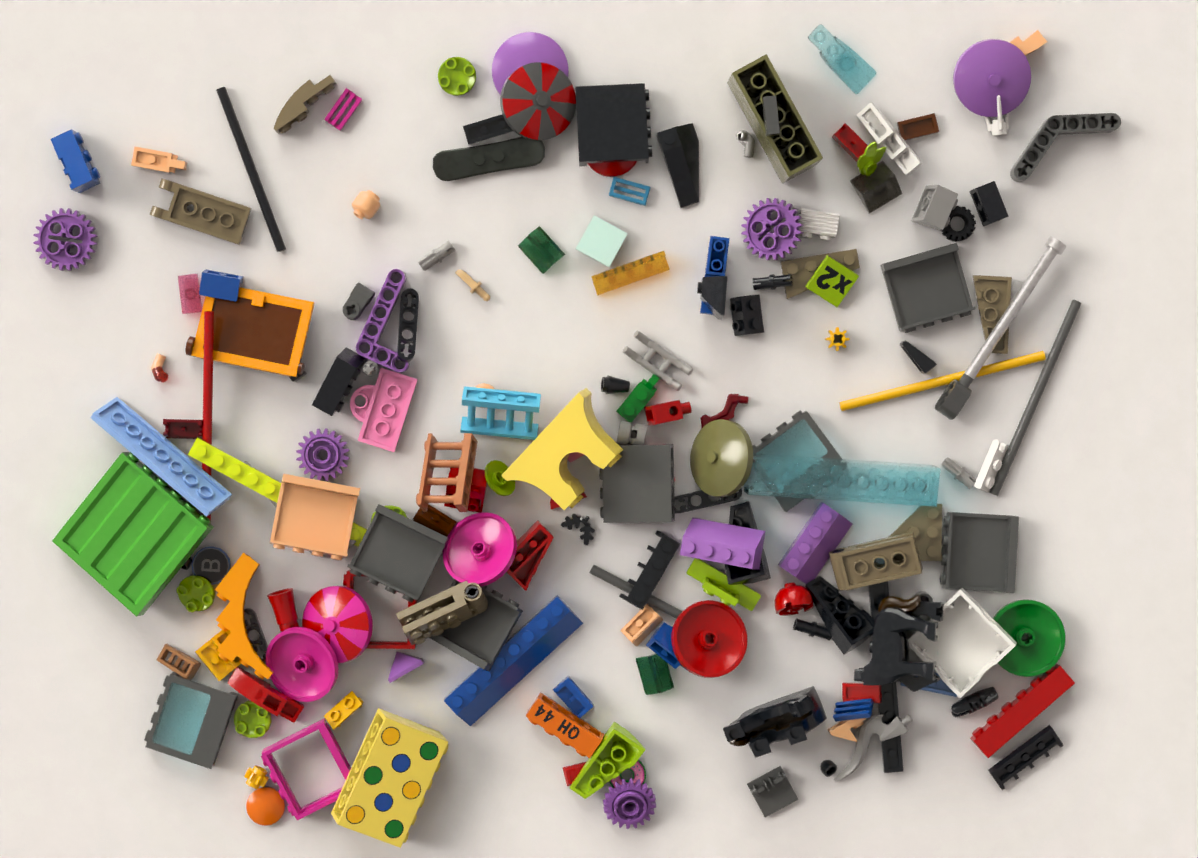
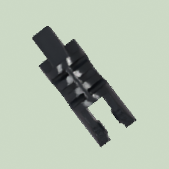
M994 687L977 691L962 698L956 704L954 703L951 706V713L955 718L968 713L971 714L997 700L998 694Z

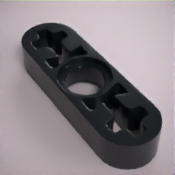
M246 608L244 612L252 615V618H250L251 625L253 623L256 624V626L247 629L248 637L251 630L258 631V640L253 641L250 639L251 644H257L262 641L263 644H260L259 647L261 651H265V654L260 659L265 661L268 648L266 639L255 611ZM245 620V625L249 626L248 621ZM257 646L254 647L255 652H258Z

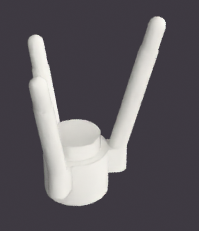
M1000 95L997 96L998 119L992 120L993 124H991L989 117L984 116L988 132L992 131V136L1007 134V129H1009V113L1005 114L1004 119H1002Z

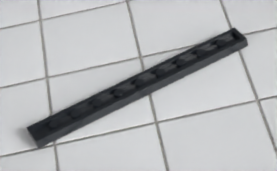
M888 581L868 585L870 614L874 621L879 613L880 602L885 597H889ZM896 682L881 685L882 702L878 703L879 714H884L882 721L886 724L891 723L897 715L899 716ZM901 735L881 741L883 772H903Z

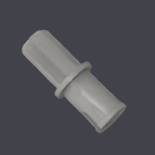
M447 241V243L436 250L433 249L431 254L420 260L419 265L426 271L439 261L441 263L442 259L456 250L450 241Z
M367 361L363 365V372L367 376H374L378 372V364L374 361Z
M946 458L942 462V467L955 476V480L958 479L968 489L974 486L977 479L967 473L964 467L961 468L950 458Z

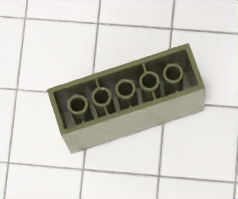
M767 54L731 74L727 84L781 183L783 184L816 166L823 157ZM776 95L780 134L766 136L762 98Z

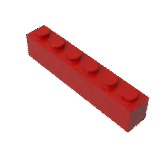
M1055 664L1043 676L1033 679L1030 682L1031 686L1018 692L1014 701L1004 704L999 714L989 717L985 726L975 729L970 739L989 758L1073 686L1075 682L1060 665Z

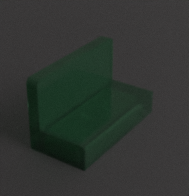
M540 226L518 245L542 274L547 272L565 255Z
M654 653L649 656L636 658L646 695L662 693L674 688L668 663Z

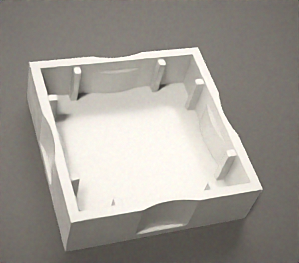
M963 588L944 604L943 621H936L932 618L928 620L929 622H938V628H936L938 639L936 642L927 639L919 631H916L908 639L909 647L924 662L936 661L934 670L959 698L969 691L992 666L996 665L1017 644Z

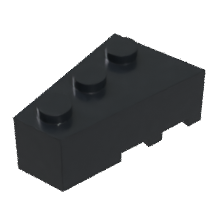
M346 347L336 357L312 406L330 416H333L336 411L340 412L344 406L343 399L350 394L353 388L351 385L359 377L360 369L366 358Z

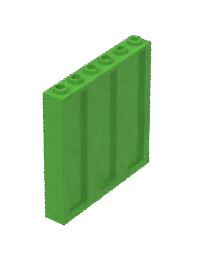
M122 452L52 542L137 617L145 614L214 526L210 524L211 521L208 517L200 515L195 511L196 507L190 502L186 503L181 498L182 495L176 490L169 488L162 478L157 477L131 452Z

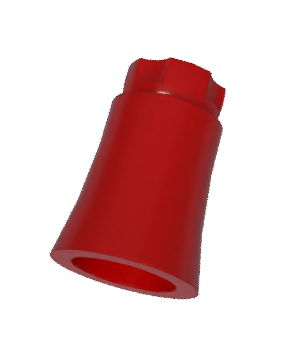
M293 588L282 589L268 594L267 597L273 608L280 631L299 627Z

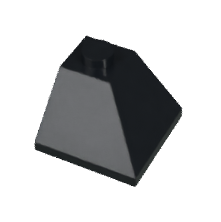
M727 276L703 277L702 281L698 282L697 293L700 294V299L715 317L722 320L725 315Z

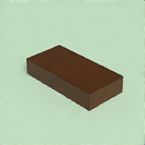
M935 113L897 122L899 134L904 140L939 132Z

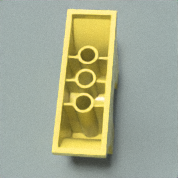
M585 388L565 406L501 476L506 481L518 480L530 483L549 495L563 510H566L568 507L572 509L582 500L583 496L581 494L585 489L580 481L572 476L568 470L567 459L569 454L573 452L582 453L593 464L604 469L607 466L611 468L622 457L620 453L623 449L599 424L592 408V393Z

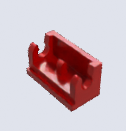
M846 123L832 136L856 162L864 154L868 146Z

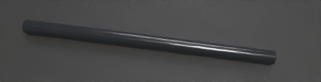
M221 87L216 90L276 251L281 252L286 250L227 90L225 87Z

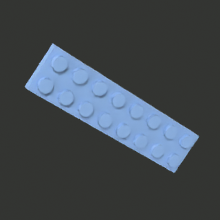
M118 397L92 414L91 419L206 517L227 502L232 496L228 490Z

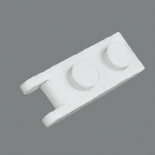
M998 440L992 442L974 487L989 493L995 483L997 472L1002 466V460L1007 450L1006 444Z

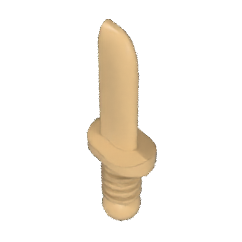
M459 269L455 272L471 288L470 292L472 294L476 291L484 301L490 300V295L480 287L482 285L480 281L476 283L463 270Z

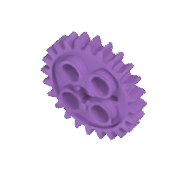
M767 198L766 204L760 200L759 207L753 204L754 211L747 210L750 216L743 217L747 224L741 225L746 228V231H743L741 234L747 236L743 242L750 243L747 249L754 248L753 255L759 253V258L761 259L766 255V260L769 261L772 256L776 261L779 255L781 258H785V252L792 254L790 248H798L795 242H801L802 240L798 238V235L804 233L799 231V228L804 226L798 223L802 217L795 216L798 210H791L793 205L790 203L786 205L785 200H781L779 203L778 198H774L773 203L770 198ZM777 211L778 217L772 221L771 213ZM762 223L763 229L761 232L758 233L756 231L757 224ZM771 226H775V227L773 228L774 233H771V232H770V231H771V228H770ZM788 226L789 232L783 236L782 229ZM770 238H773L774 245L771 248H769L767 246V241Z
M60 208L59 214L52 210V217L45 214L47 220H39L42 227L36 226L35 228L40 232L33 235L38 237V241L33 242L39 245V248L35 251L42 252L39 258H47L45 264L49 265L52 262V268L54 269L59 265V270L61 271L64 270L65 266L68 271H71L72 265L79 269V262L86 265L84 259H92L89 252L95 253V250L91 247L98 244L93 242V239L98 236L91 233L96 228L89 227L92 221H84L86 215L82 214L79 217V211L77 210L72 214V209L70 208L67 209L66 213L64 209ZM56 224H60L61 231L55 234L53 228ZM76 226L80 228L78 236H74L72 233L73 228ZM49 236L82 240V243L49 239ZM53 243H57L59 246L58 251L55 253L51 251ZM76 245L78 248V252L76 255L72 256L70 254V248Z

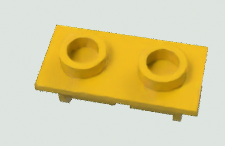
M351 691L327 712L324 717L332 729L335 730L359 707L361 708L364 702Z

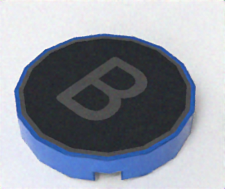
M214 546L205 547L198 551L192 561L194 575L205 578L211 585L220 583L231 569L228 555L221 548Z

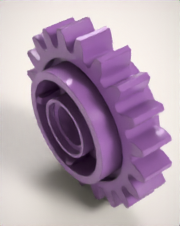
M325 428L323 434L320 429H317L316 435L310 431V438L303 436L305 443H298L302 450H296L297 453L301 454V457H298L296 460L303 462L299 468L306 467L304 474L311 472L310 479H313L316 475L320 481L322 476L325 477L326 481H329V475L335 479L337 478L335 472L337 471L342 474L343 471L340 467L348 466L343 461L350 459V457L344 455L350 450L343 448L347 442H340L342 435L335 438L336 431H332L330 435L327 428ZM321 449L326 450L328 453L326 460H321L318 457V452Z
M630 778L629 783L622 779V785L615 782L616 788L609 787L610 793H605L603 808L604 813H607V819H612L613 825L618 822L619 828L626 824V828L629 829L631 824H633L634 828H637L638 822L644 825L643 819L650 821L649 814H654L656 798L652 788H648L647 783L641 785L640 779L633 783V779Z

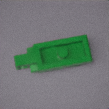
M653 374L648 382L645 379L639 382L616 412L632 423L654 396L657 390L654 385L658 382L659 378Z

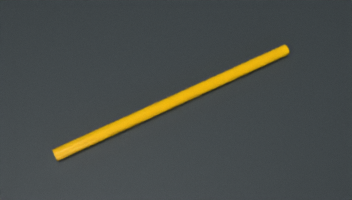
M1040 351L982 366L976 377L1046 360L1045 353ZM965 371L839 402L840 409L845 411L945 386L954 379L959 381Z

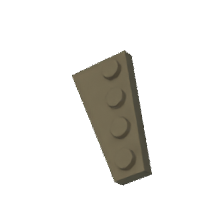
M857 249L781 261L782 275H792V279L785 281H793V286H785L786 299L809 290L805 287L827 255L852 271L860 268Z

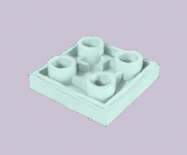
M594 215L576 250L610 267L628 233Z

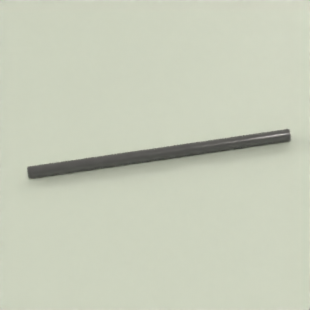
M1072 300L1002 461V466L995 477V483L989 491L993 495L998 496L1082 304L1079 301Z

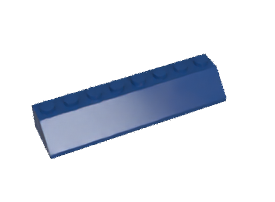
M557 595L505 642L490 671L478 667L445 697L444 702L458 717L469 726H472L577 630L583 622Z

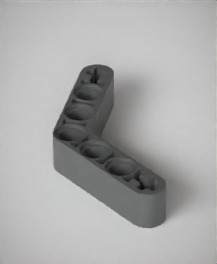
M1116 113L1054 115L1043 122L1010 171L1011 178L1016 182L1028 179L1058 135L1109 133L1120 127L1121 118ZM1088 119L1094 120V128L1088 126ZM1050 120L1057 123L1056 130L1050 128ZM1069 120L1075 121V129L1069 127ZM1110 120V122H1114V125H1112V126H1111V124H1103V125H1102V122H1106V121ZM1039 136L1046 139L1045 146L1039 144ZM1028 152L1035 154L1036 159L1034 162L1028 159ZM1024 165L1028 166L1022 171L1023 175L1018 176L1019 171L1017 170L1023 168Z

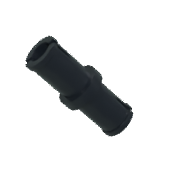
M772 274L769 277L753 278V284L761 283L753 285L754 290L767 288L775 290L776 287L793 286V281H785L792 279V275L775 276Z
M798 618L795 619L793 630L807 633L810 637L817 636L829 641L831 640V635L826 627L817 625V622L814 621L810 623Z

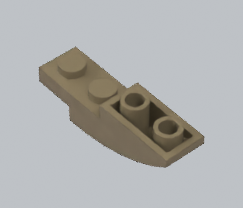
M327 76L316 85L311 80H308L294 92L277 117L274 130L277 133L282 132L283 134L292 128L291 124L296 121L299 123L307 118L309 110L305 105L314 104L319 100L318 96L322 93L328 94L335 88L334 85L337 83L332 76Z

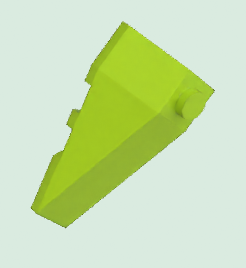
M614 721L593 755L587 760L573 781L570 789L584 799L588 798L607 782L634 766L644 753L645 748L628 730Z

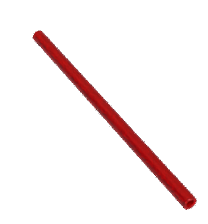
M204 311L202 440L212 445L214 311ZM202 463V469L211 476L212 468Z

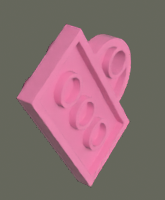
M381 368L375 386L364 385L353 393L350 400L351 412L355 418L363 422L358 441L395 452L418 379ZM360 395L366 399V403L362 407L357 406L355 403L356 397Z

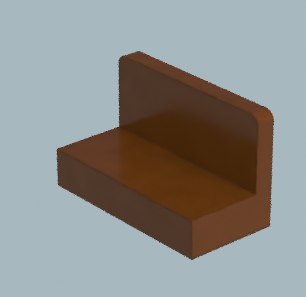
M429 504L427 512H423L419 508L412 519L446 537L456 524L455 520Z

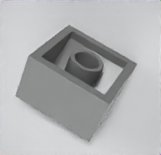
M940 185L926 186L911 221L936 230H943L948 226L950 222L949 215L958 203V194Z

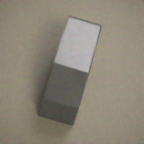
M776 95L763 97L766 136L779 135L780 127Z

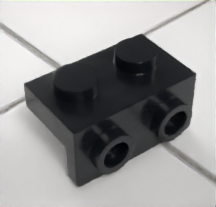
M760 295L730 298L734 335L764 333Z

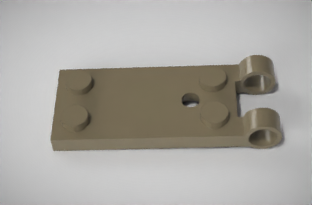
M161 178L159 188L174 192L168 211L152 206L151 216L240 245L252 208ZM188 205L194 206V210L192 212H189L187 210Z

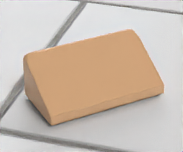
M646 604L643 610H640L620 631L635 646H638L663 619Z

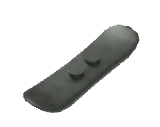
M518 137L491 144L445 150L434 156L433 170L436 177L440 180L453 181L481 174L535 166L544 159L545 147L542 140L536 141Z

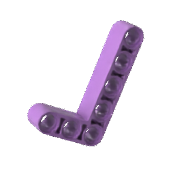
M393 269L388 273L356 344V351L359 355L401 373L408 370L410 363L406 362L403 369L396 368L397 353L378 344L406 282L404 272L400 269ZM400 273L402 280L399 283H394L392 281L393 274ZM388 290L394 293V298L390 301L384 298V293ZM379 308H384L386 310L385 317L378 318L376 311ZM372 325H376L378 328V333L375 336H371L368 333V329ZM363 343L370 345L368 353L364 354L361 352L360 347ZM384 350L387 352L388 358L385 361H380L378 353Z

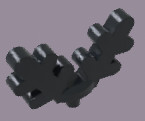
M575 513L572 514L573 519L566 516V521L562 522L561 526H568V529L571 530L574 524L575 528H579L580 522H582L585 526L580 528V532H584L580 539H584V545H588L589 540L594 539L590 532H595V529L590 527L588 522L590 517L586 516L584 519L583 517H578Z

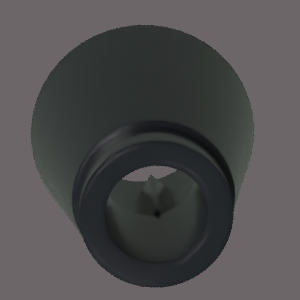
M609 375L602 377L601 392L606 394L629 392V381Z

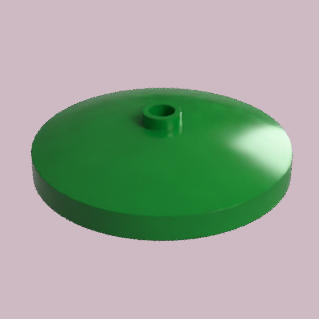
M1017 600L1002 607L993 617L1017 642L1016 646L998 662L1006 671L1023 677L1037 676L1051 669L1060 659L1065 647V630L1061 619L1049 606L1035 600ZM1024 633L1027 634L1026 640L1021 639L1024 636Z

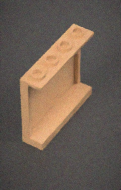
M283 474L269 544H274L273 548L285 550V547L293 548V552L304 553V550L311 551V555L319 557L327 554L331 555V559L342 560L343 557L346 558L348 556L347 551L360 488Z

